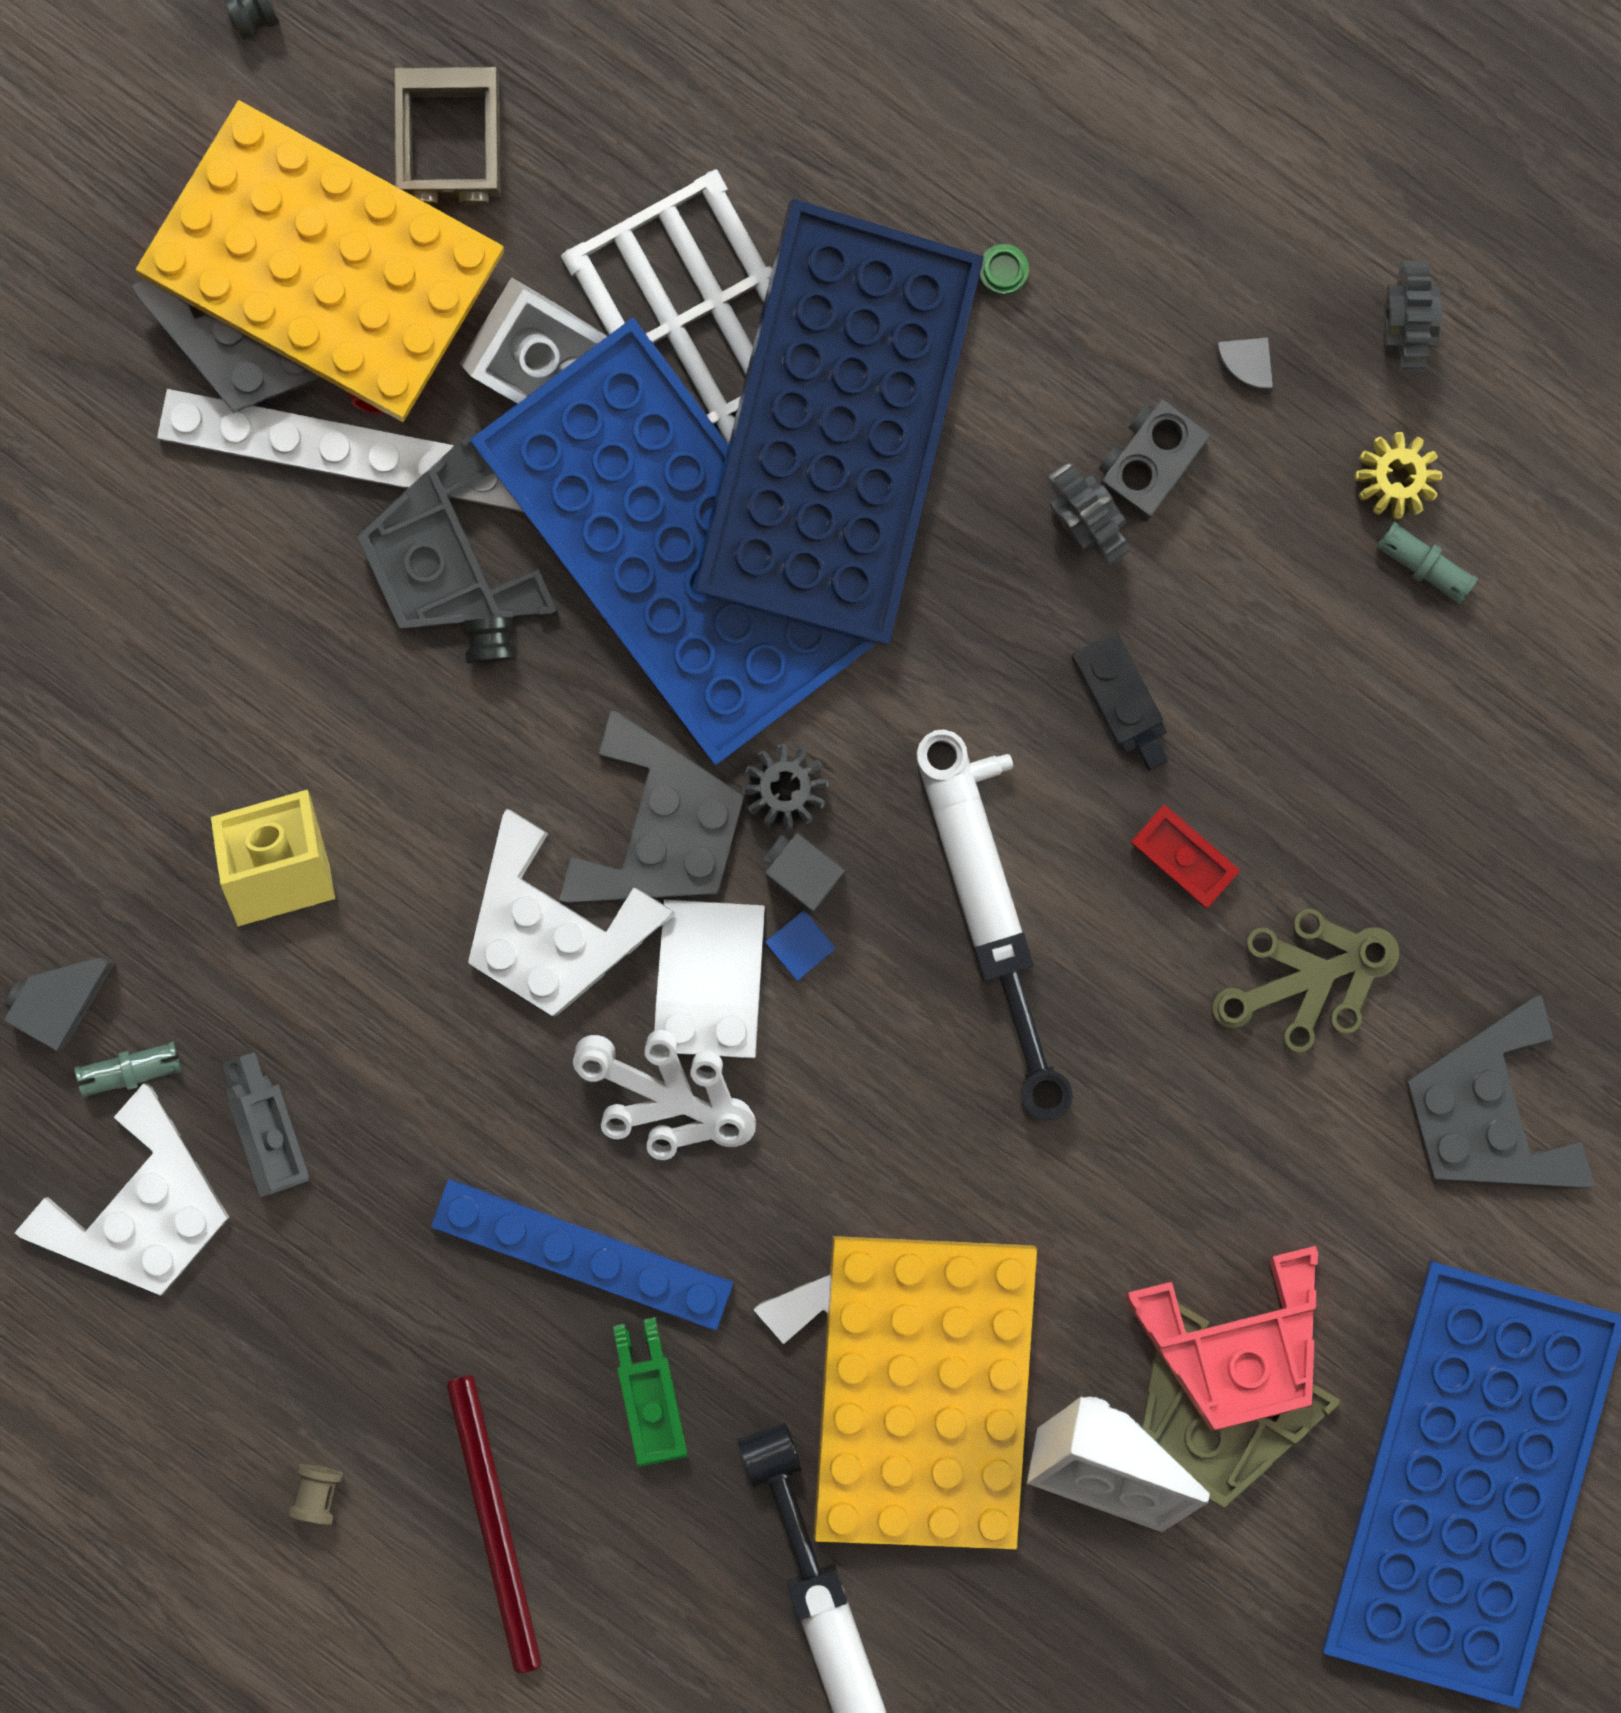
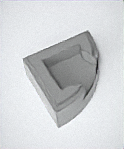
M1268 338L1225 341L1216 344L1222 364L1236 379L1255 389L1271 390L1273 388Z

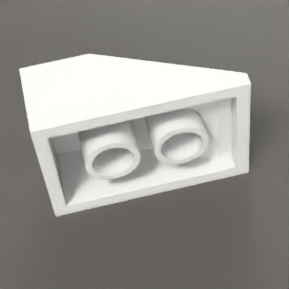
M511 277L459 364L471 377L518 404L607 336Z
M664 899V905L675 913L662 926L654 1031L665 1030L673 1034L677 1041L676 1053L698 1054L709 1051L718 1056L755 1058L765 906ZM662 1044L653 1046L658 1051L669 1050L667 1046Z
M1080 1397L1037 1428L1027 1484L1160 1532L1170 1528L1208 1503L1209 1493L1128 1414L1110 1408L1109 1404L1102 1399Z

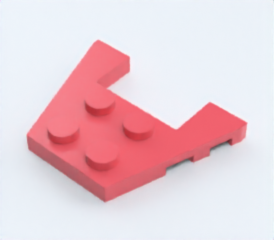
M1316 1246L1273 1256L1269 1259L1282 1309L1186 1333L1172 1282L1129 1292L1125 1295L1127 1304L1211 1432L1312 1405L1314 1340H1312L1313 1310L1316 1309V1290H1314L1315 1266L1318 1265Z

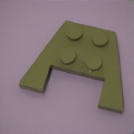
M1178 1303L1186 1333L1207 1328L1210 1323L1209 1321ZM1156 1348L1140 1427L1209 1493V1501L1221 1508H1225L1272 1466V1463L1284 1452L1301 1440L1323 1417L1330 1414L1341 1400L1313 1384L1312 1405L1309 1407L1276 1415L1274 1421L1263 1418L1211 1432Z

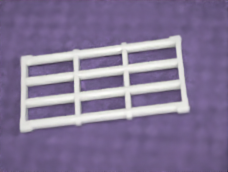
M713 170L695 180L694 183L585 243L582 242L571 249H567L560 257L570 275H576L608 335H610L625 322L588 255L612 242L616 243L661 325L646 333V335L653 344L668 337L709 411L707 417L713 425L716 424L722 437L729 445L735 421L733 414L737 412L740 397L729 403L725 401L685 326L711 312L746 374L753 346L729 302L755 288L764 303L772 267H766L725 193L728 191L725 182L718 170ZM701 193L706 198L749 276L724 291L721 290L676 208ZM659 217L705 300L679 316L632 233L635 229Z

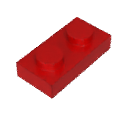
M1165 804L1158 809L1130 841L1135 848L1205 909H1208L1241 871Z

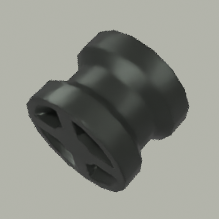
M225 0L243 40L253 37L255 30L263 26L273 28L280 25L270 0Z
M512 617L484 618L462 622L463 632L469 637L470 644L469 649L465 652L466 663L498 662L516 658L515 647L510 644L509 633L513 629Z

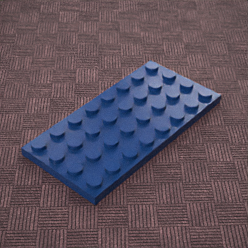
M634 317L470 439L714 765H717L876 645L692 593L728 443Z
M1429 1260L1321 1651L1323 1654L1514 1708H1520L1621 1343V1314Z

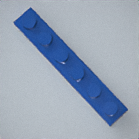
M448 1179L431 1225L432 1228L713 1330L718 1328L734 1281L453 1179Z

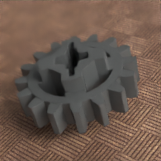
M1403 260L1400 263L1399 273H1397V285L1387 286V298L1383 316V323H1385V345L1394 346L1398 371H1423V369H1426V359L1429 357L1428 347L1438 346L1440 327H1442L1440 286H1431L1432 277H1429L1430 265H1427V261Z
M1067 461L1047 476L1051 484L1050 487L1058 496L1055 501L1050 503V506L1069 537L1079 545L1084 553L1092 548L1093 551L1096 550L1101 560L1110 566L1130 551L1126 545L1125 538L1119 532L1120 528L1126 524V520L1119 512L1111 495L1103 485L1097 482L1093 475L1085 479Z

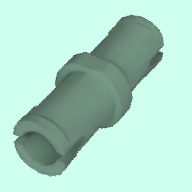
M1395 521L1376 546V549L1381 550L1413 572L1411 576L1418 582L1424 579L1453 599L1458 605L1462 603L1465 599V594L1468 595L1478 579L1441 555L1442 549L1436 544H1433L1431 547L1400 527Z
M174 1041L131 1054L129 1050L119 1052V1057L82 1067H74L77 1082L89 1078L95 1079V1081L80 1084L79 1090L82 1098H88V1096L124 1087H127L129 1090L137 1088L139 1083L146 1082L147 1080L174 1073H182L179 1058L167 1062L161 1061L162 1059L176 1056L177 1050Z

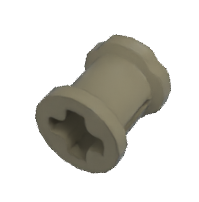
M299 1464L297 1473L301 1475L296 1503L290 1506L289 1516L316 1524H332L333 1515L330 1513L336 1483L342 1481L343 1473L328 1467Z

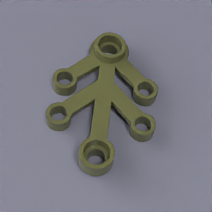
M1314 909L1299 911L1292 923L1293 930L1299 937L1303 939L1319 938L1346 951V953L1325 960L1277 939L1275 933L1268 928H1255L1246 937V948L1251 955L1258 958L1270 957L1300 971L1247 992L1238 988H1226L1219 991L1211 1003L1212 1016L1221 1026L1239 1028L1250 1020L1253 1011L1306 991L1294 1021L1287 1025L1283 1032V1042L1288 1049L1295 1052H1304L1310 1049L1315 1041L1313 1028L1334 979L1354 972L1342 1004L1336 1005L1330 1013V1023L1336 1031L1345 1034L1353 1033L1362 1023L1360 1009L1373 979L1390 973L1398 962L1399 946L1396 939L1388 931L1372 927L1363 929L1355 934L1325 921L1323 916ZM1306 914L1314 916L1318 922L1317 929L1311 934L1304 933L1299 925L1301 918ZM1258 933H1265L1271 940L1269 949L1262 953L1256 951L1252 944L1254 936ZM1371 943H1377L1383 949L1382 958L1375 963L1370 962L1365 955V950ZM1231 998L1238 999L1242 1004V1012L1236 1018H1230L1224 1012V1005ZM1345 1008L1350 1009L1355 1017L1354 1023L1348 1028H1342L1337 1022L1339 1011ZM1296 1027L1304 1028L1308 1035L1306 1043L1299 1047L1294 1046L1290 1041V1033Z

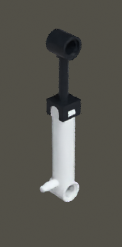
M935 730L927 734L919 743L916 752V762L972 938L976 958L984 981L1000 977L1029 1073L1025 1074V1080L1022 1082L1020 1089L1021 1102L1024 1108L1035 1118L1045 1121L1055 1120L1063 1116L1070 1108L1073 1099L1072 1087L1067 1078L1054 1070V1066L1048 1067L1019 974L1020 970L1033 967V960L1025 934L1020 926L976 782L1011 770L1014 767L1009 754H1004L970 763L967 747L962 738L948 730ZM936 742L948 743L955 751V763L947 770L935 769L927 759L929 747ZM1043 1080L1054 1081L1060 1089L1059 1101L1055 1106L1047 1109L1036 1106L1032 1097L1034 1087Z
M786 1423L737 1439L753 1487L762 1484L770 1485L801 1575L788 1579L787 1587L799 1621L801 1620L832 1712L886 1713L850 1610L836 1563L822 1568L819 1567L788 1476L802 1471Z

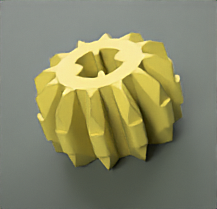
M1396 432L1393 435L1392 449L1385 439L1378 437L1373 441L1377 455L1369 451H1363L1360 454L1359 460L1371 468V470L1363 469L1355 472L1354 479L1359 482H1370L1371 486L1360 492L1359 497L1362 501L1369 499L1374 494L1379 498L1373 508L1375 514L1380 515L1386 509L1388 503H1391L1392 517L1395 520H1399L1404 515L1405 504L1414 515H1417L1423 511L1422 502L1419 497L1428 501H1433L1436 498L1437 492L1425 482H1437L1442 479L1441 471L1426 469V465L1431 464L1438 456L1435 451L1427 453L1422 458L1417 454L1424 442L1420 437H1416L1410 443L1408 449L1405 448V437L1402 432ZM1390 464L1396 470L1405 467L1408 471L1409 477L1403 481L1408 484L1406 488L1400 482L1391 484L1388 481L1387 475L1393 471V469L1388 468Z

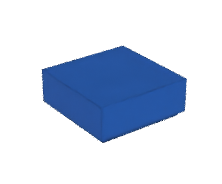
M804 910L765 942L797 981L836 949Z

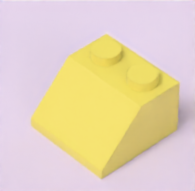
M308 790L211 817L220 885L237 926L265 920L273 916L335 899L330 864Z

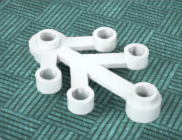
M657 1030L652 1032L648 1036L645 1046L646 1058L651 1063L658 1065L665 1082L616 1060L615 1047L605 1037L590 1035L578 1042L573 1058V1066L583 1079L596 1082L606 1078L652 1099L629 1106L614 1104L607 1107L601 1122V1129L607 1137L623 1139L629 1135L632 1126L683 1114L697 1121L675 1128L658 1125L651 1129L647 1140V1151L653 1158L658 1160L670 1159L675 1155L677 1147L712 1139L725 1147H738L744 1145L753 1137L756 1127L755 1116L745 1102L731 1098L722 1075L723 1062L717 1054L709 1051L700 1052L693 1058L691 1067V1078L696 1084L706 1088L711 1102L709 1103L693 1095L676 1053V1038L668 1031ZM662 1044L667 1046L669 1050L662 1052L656 1050L653 1046ZM586 1061H597L600 1065H593ZM707 1065L715 1071L706 1073L700 1070L699 1067ZM610 1119H621L625 1124L615 1125L610 1122ZM730 1123L736 1127H727L724 1124ZM658 1139H664L668 1141L670 1145L661 1146L657 1144L655 1141Z

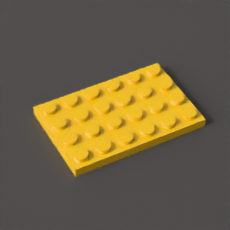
M238 100L135 270L139 277L397 420L404 422L502 257L504 246Z
M833 1236L813 1536L815 1541L1017 1549L1037 1248L1034 1245Z

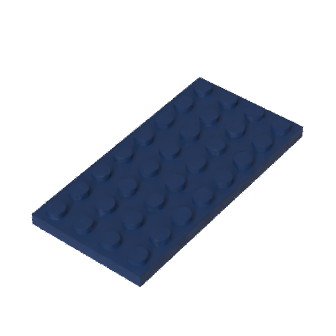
M796 199L789 202L692 593L881 646L890 644L984 256Z

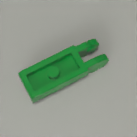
M655 1317L644 1319V1336L646 1343L649 1344L651 1359L633 1363L629 1331L626 1329L625 1324L613 1326L621 1365L617 1367L638 1467L688 1457L668 1356L663 1355L661 1338Z

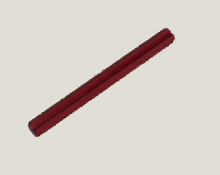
M464 1375L449 1380L447 1389L513 1668L516 1673H527L540 1668L541 1658L475 1379L472 1375Z

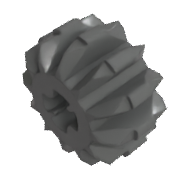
M779 744L777 752L780 762L773 763L770 755L765 750L759 752L758 756L767 769L765 772H762L754 766H747L746 774L761 781L760 785L743 786L742 791L744 795L750 796L760 793L762 795L760 800L749 806L751 814L758 813L766 805L771 808L765 817L764 825L772 827L777 813L780 812L784 813L783 825L785 830H792L793 819L791 812L798 811L802 821L805 824H809L812 822V817L805 809V803L808 802L820 809L824 807L825 801L820 797L811 795L810 791L811 789L823 790L828 788V780L817 779L810 781L809 776L822 768V763L816 760L803 769L800 765L806 757L807 750L800 747L796 751L794 761L791 762L787 761L788 751L786 745ZM779 774H792L791 781L793 782L797 778L800 783V790L792 792L790 801L778 800L780 793H777L775 796L771 793V784L779 782Z

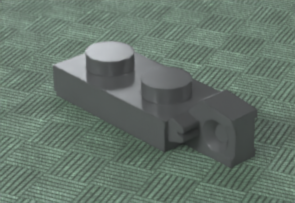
M255 1052L222 1063L228 1086L226 1089L227 1098L230 1100L228 1102L259 1196L270 1195L309 1181L308 1178L310 1177L279 1084L273 1086L267 1075H262Z

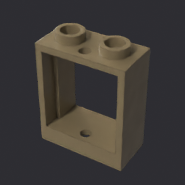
M496 67L395 68V180L397 188L430 206L437 205L438 198L459 197V204L478 206L489 204V197H501L500 77ZM485 97L486 179L413 180L412 98Z

